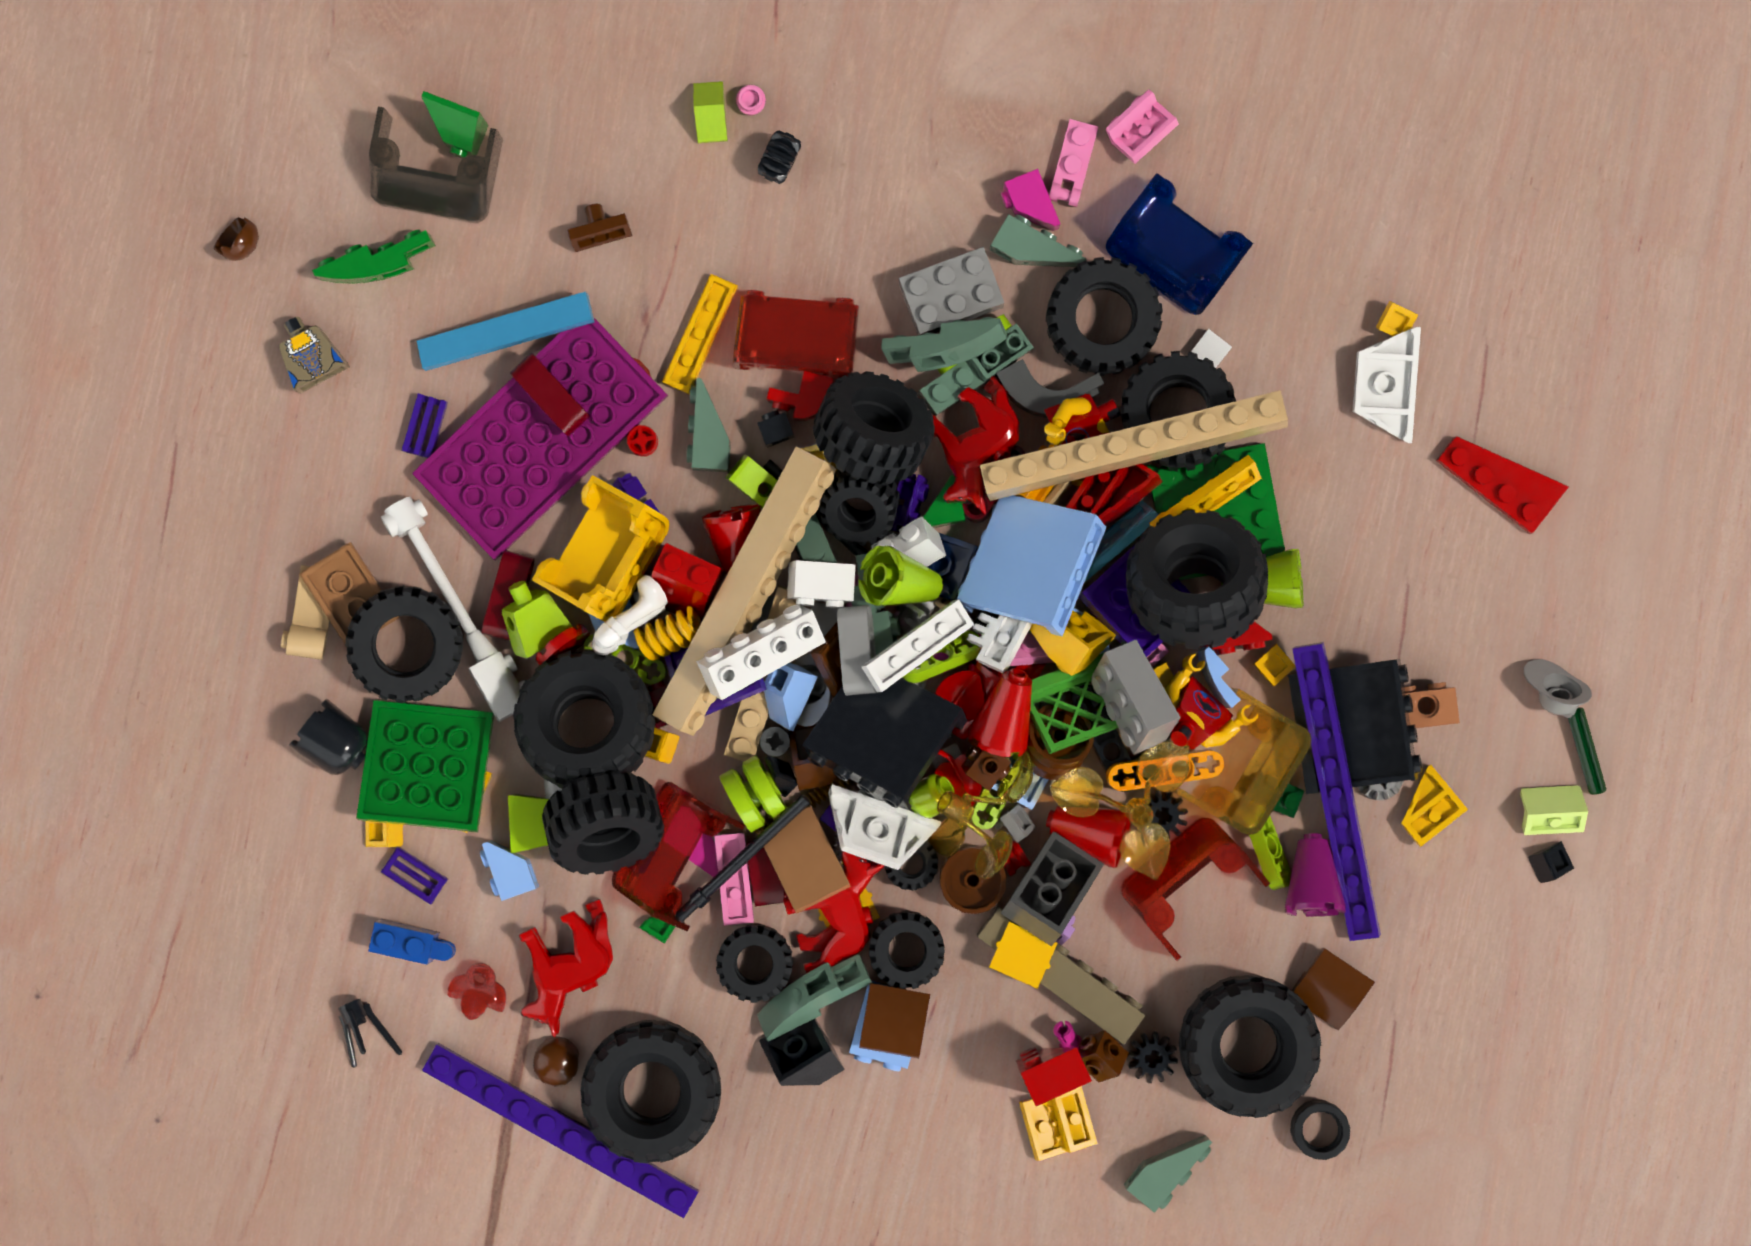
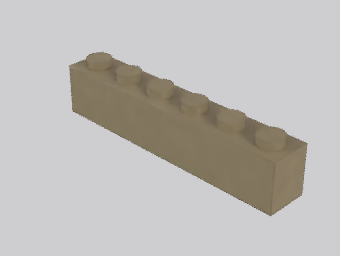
M999 906L995 908L977 933L978 938L995 950L997 949L996 942L1001 940L1008 922L1015 923L1001 914L1003 909ZM1058 943L1049 962L1051 967L1046 969L1040 983L1125 1045L1145 1017V1014L1140 1011L1143 1005L1130 995L1125 999L1116 993L1118 987L1105 977L1101 981L1091 974L1094 971L1092 967L1081 959L1075 963L1067 957L1070 951Z

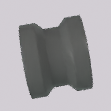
M770 727L762 733L760 746L767 755L772 757L780 756L789 749V734L783 728Z

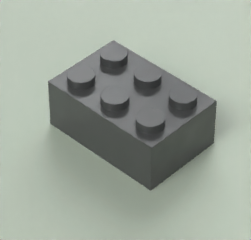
M1053 831L1001 911V914L1052 947L1063 933L1104 864Z

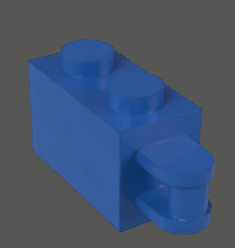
M380 919L374 923L368 952L428 965L434 959L440 961L449 960L455 955L456 947L450 941L438 939L440 933L438 931Z

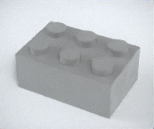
M984 247L899 278V286L918 335L940 332L941 323H949L954 320L969 321L1002 309L1004 306L1003 297Z
M1137 640L1104 653L1091 677L1092 686L1095 692L1102 696L1110 719L1116 721L1124 744L1130 747L1135 755L1165 742L1181 717Z

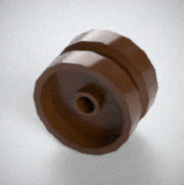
M1054 705L1043 706L1038 710V713L1050 717ZM1057 707L1053 719L1070 725L1074 713ZM1077 715L1073 727L1088 731L1092 728L1089 719ZM1031 719L1028 747L1022 757L1026 766L1034 774L1049 780H1062L1071 777L1080 769L1092 748L1094 737L1049 754ZM1051 725L1048 733L1053 742L1056 743L1065 739L1067 731Z
M969 845L956 849L946 857L940 869L939 882L943 896L953 908L962 913L979 914L989 911L1000 902L1006 889L1007 878L1003 865L994 853L983 847ZM970 875H976L979 878V882L971 886L968 884L967 878Z

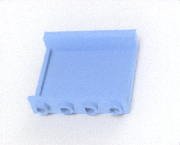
M1014 495L1000 498L993 506L992 517L987 529L981 535V543L976 555L970 561L969 572L964 583L959 588L957 599L960 600L965 610L969 613H972L975 608L1046 627L1051 634L1063 636L1106 526L1096 514Z

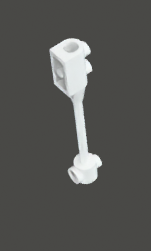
M411 497L399 500L384 511L385 514L381 516V520L392 538L396 535L399 538L409 535L467 635V642L477 664L469 668V672L497 721L501 722L513 715L514 705L517 704L520 695L519 690L525 680L518 683L513 674L518 668L509 654L503 657L502 653L497 651L482 632L477 630L419 530L425 524L423 517L428 515L422 502L419 499L413 502Z

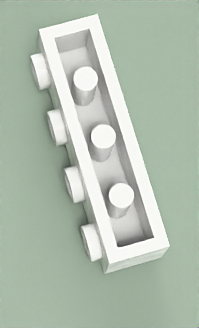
M793 605L786 608L781 616L762 621L757 625V629L750 633L735 636L731 639L730 644L708 651L704 658L697 661V664L710 693L723 700L824 644L826 641L813 611L801 605Z

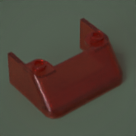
M667 782L660 787L656 794L664 824V834L661 842H659L658 847L654 851H650L649 856L645 859H639L636 861V864L630 867L620 868L621 870L613 872L612 886L652 917L688 931L690 926L675 916L682 905V892L675 886L680 874L702 834L709 837L716 836L724 829L726 822L741 830L745 828V824L721 808L681 786Z
M1201 817L1192 822L1179 836L1174 837L1123 880L1120 888L1124 900L1176 961L1181 956L1162 934L1171 927L1175 918L1173 908L1165 899L1212 861L1218 869L1225 873L1237 872L1244 866L1260 885L1267 887L1271 884L1242 848L1215 820L1208 817Z

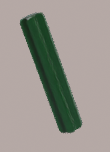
M1578 707L1575 714L1568 718L1588 791L1591 795L1604 793L1607 788L1585 711L1582 707Z

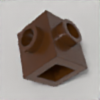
M975 742L968 749L965 756L967 759L961 767L967 776L990 791L997 780L1001 781L1006 777L1010 770L1009 765L1011 761L1008 757L993 755L977 747L978 743Z
M1107 1031L1089 1034L1079 1044V1053L1089 1075L1098 1083L1120 1076L1129 1052Z

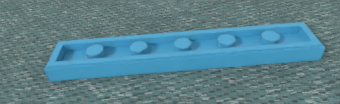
M585 291L417 340L422 369L428 371L594 323L595 321L589 295Z

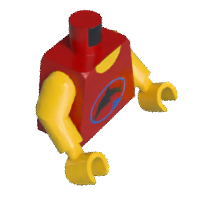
M1091 394L1067 398L1062 403L1044 410L1050 421L1044 429L1045 434H1047L1046 439L1048 442L1059 446L1060 444L1063 445L1110 433L1105 423L1120 416V411L1113 399L1097 407ZM1085 478L1073 480L1071 483L1079 487Z
M1196 653L1188 655L1183 659L1182 666L1184 669L1182 671L1178 670L1165 688L1166 693L1181 717L1172 730L1171 741L1177 746L1186 745L1193 750L1200 744L1205 748L1224 745L1241 731L1239 727L1249 725L1258 718V714L1251 719L1245 717L1244 711L1251 706L1246 705L1237 712V718L1233 721L1231 718L1234 715L1194 676L1189 678L1191 673L1200 671L1205 667V660L1198 662L1196 667H1193L1192 659Z

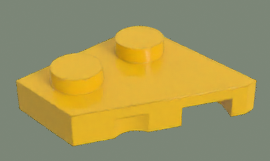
M1429 765L1423 774L1401 825L1416 844L1422 847L1468 809L1434 767Z

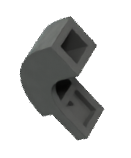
M1023 359L997 372L995 375L1000 384L1005 388L1007 397L1016 406L1030 414L1043 418H1048L1044 411L1045 409L1060 404L1067 398H1076L1084 394H1091L1093 398L1099 395L1100 391L1098 388L1104 384L1100 374L1097 373L1065 390L1047 389L1033 378Z

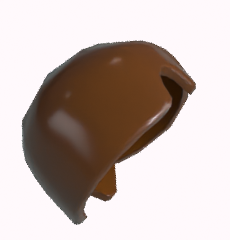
M246 217L244 219L236 218L220 235L214 245V250L231 261H239L249 257L256 249L259 240L257 226Z
M556 1036L546 1039L537 1048L533 1060L534 1072L541 1082L557 1087L572 1081L578 1071L579 1051L577 1047L566 1038Z

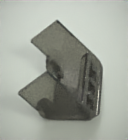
M378 106L369 149L370 193L372 198L379 205L468 223L483 221L489 213L503 138L497 129L490 128L485 157L476 155L465 157L459 163L456 176L399 165V147L389 139L393 118L384 107Z

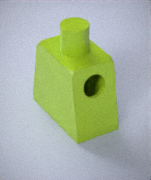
M743 455L725 477V479L762 509L778 481L747 455ZM761 483L768 486V491L765 495L758 492V486Z
M525 581L516 582L508 588L515 602L503 608L502 615L515 655L529 658L544 649L546 644L559 633L569 627H573L548 592L538 589L530 592Z
M518 794L508 795L511 853L548 845L542 814L547 801L550 799Z

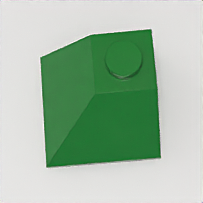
M423 91L421 97L443 142L450 148L449 153L462 159H466L467 155L476 158L489 126L481 113Z

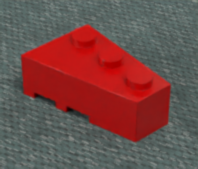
M1143 464L1085 477L1066 508L1096 514L1107 527L1163 481L1158 473Z
M1036 1047L1020 1053L1021 1058L1016 1060L1021 1076L1036 1107L1092 1081L1077 1047L1042 1048L1038 1051Z

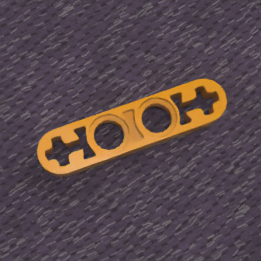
M1204 749L1118 762L1108 768L1106 780L1113 789L1128 791L1213 778L1222 772L1224 760L1218 752ZM1209 755L1211 759L1217 761V764L1212 765V771L1202 766L1196 767L1198 773L1194 774L1195 766L1191 759L1192 757H1195V762L1197 763L1206 762ZM1179 759L1185 760L1188 765L1187 772L1182 776H1175L1172 772L1173 763ZM1148 764H1154L1158 769L1157 777L1151 781L1145 780L1142 776V770ZM1132 766H1136L1135 774L1139 781L1138 783H1134L1135 778L1133 777L1124 778L1121 785L1118 781L1113 780V776L1118 774V769L1129 774L1134 773Z

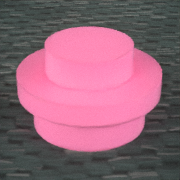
M747 85L738 91L736 104L743 114L756 115L765 107V94L759 87Z

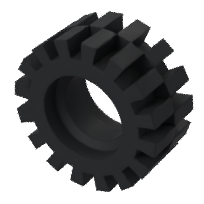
M928 841L916 851L923 859L922 869L918 873L910 875L904 873L901 868L896 870L885 866L886 874L894 885L904 890L914 891L924 888L928 883L932 882L938 870V857L934 847Z

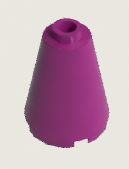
M1304 834V839L1298 840L1285 902V913L1287 915L1297 916V910L1303 911L1306 917H1325L1339 915V912L1346 913V905L1329 841L1322 839V834Z

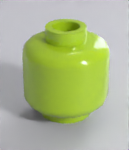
M930 774L919 781L910 795L909 803L912 806L911 809L925 818H933L952 806L955 795L954 788L946 777Z

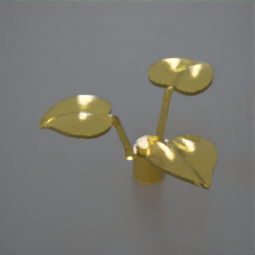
M1164 741L1146 749L1140 756L1137 765L1140 775L1148 779L1145 783L1144 798H1133L1126 805H1122L1108 796L1100 794L1103 789V781L1095 770L1088 767H1076L1067 771L1051 784V794L1063 810L1076 817L1094 815L1098 810L1099 800H1103L1120 809L1121 812H1125L1126 817L1138 830H1130L1123 836L1120 844L1121 856L1131 868L1156 880L1162 873L1168 860L1170 840L1168 833L1160 824L1151 823L1154 814L1148 805L1151 802L1150 789L1153 784L1159 791L1169 792L1178 789L1184 783L1189 771V746L1187 744L1185 746H1177L1172 741Z
M1026 751L1020 756L1002 780L997 792L999 798L971 796L968 793H964L961 797L952 791H946L940 797L937 811L948 818L928 839V842L937 853L945 857L956 853L965 840V830L969 827L987 842V845L982 848L976 859L975 870L977 875L983 879H989L1005 865L1012 850L1010 834L1000 830L992 839L970 821L974 814V807L971 806V801L1000 805L1005 804L1007 800L1012 804L1019 801L1029 789L1033 779V767L1029 753Z

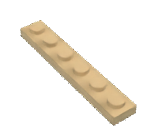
M778 585L768 619H775L781 616L786 608L796 605V600L787 599V587ZM764 691L741 700L724 752L725 756L741 761H746L755 756L769 714Z

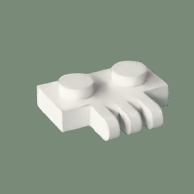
M980 613L978 619L986 623L987 626L984 627L975 623L972 629L981 634V637L969 634L967 641L982 648L976 658L980 664L1004 673L1012 663L1032 623L999 615L998 619L987 614Z

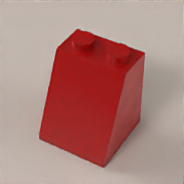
M665 543L654 566L651 578L661 586L667 597L668 603L665 605L667 611L676 614V611L681 609L687 615V607L691 606L698 613L700 619L703 620L725 571L714 564Z

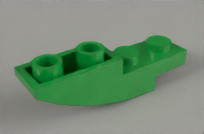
M418 229L404 236L405 240L395 245L393 242L380 246L376 254L367 245L363 247L361 244L354 245L345 251L346 255L337 259L335 257L324 259L318 263L319 267L312 271L314 276L321 281L356 284L385 280L413 270L414 268L409 258L436 245L426 230L421 232Z

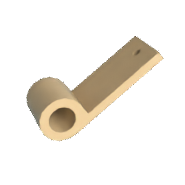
M301 565L300 573L310 566ZM299 575L292 625L289 631H283L281 648L286 649V655L323 660L330 621Z

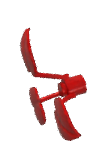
M961 671L948 676L940 683L935 693L961 707L966 715L967 722L975 719L985 703V692L981 675L976 671ZM940 749L938 755L946 758L949 762L940 764L935 774L946 777L951 782L955 792L953 803L969 810L978 800L982 785L967 776L963 771L961 765L967 759L965 757L966 754H962L954 760L952 755Z

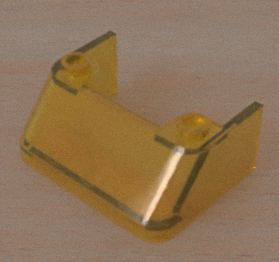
M1231 688L1240 698V701L1251 705L1250 707L1253 708L1248 719L1258 714L1256 721L1247 725V728L1252 736L1262 741L1232 792L1223 787L1213 786L1205 790L1200 800L1175 786L1170 791L1236 830L1251 835L1263 828L1309 750L1311 736L1301 725L1244 691Z

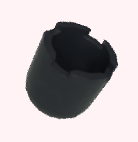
M325 699L321 704L325 708L323 712L320 710L318 712L315 711L297 733L301 738L300 741L293 740L289 747L331 775L342 774L350 767L356 770L365 759V754L362 751L367 744L366 732L335 704Z

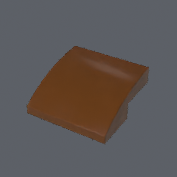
M1322 948L1307 972H1303L1292 991L1303 1000L1313 1014L1339 1030L1357 1009L1375 982L1327 949Z
M870 983L859 1048L919 1059L930 994Z

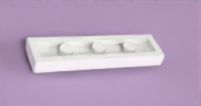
M953 600L861 667L876 692H883L974 626V623L960 600Z

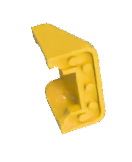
M592 475L581 491L582 503L589 509L560 559L557 560L550 557L542 561L537 566L532 581L583 611L606 622L609 617H615L624 610L637 587V581L643 577L666 537L670 524L668 518Z

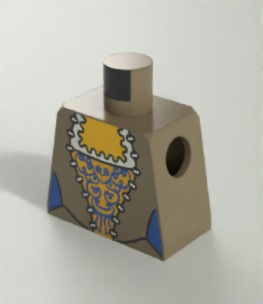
M300 317L292 318L284 323L290 338L280 343L279 348L294 391L301 394L350 368L348 362L320 327L315 325L306 329Z

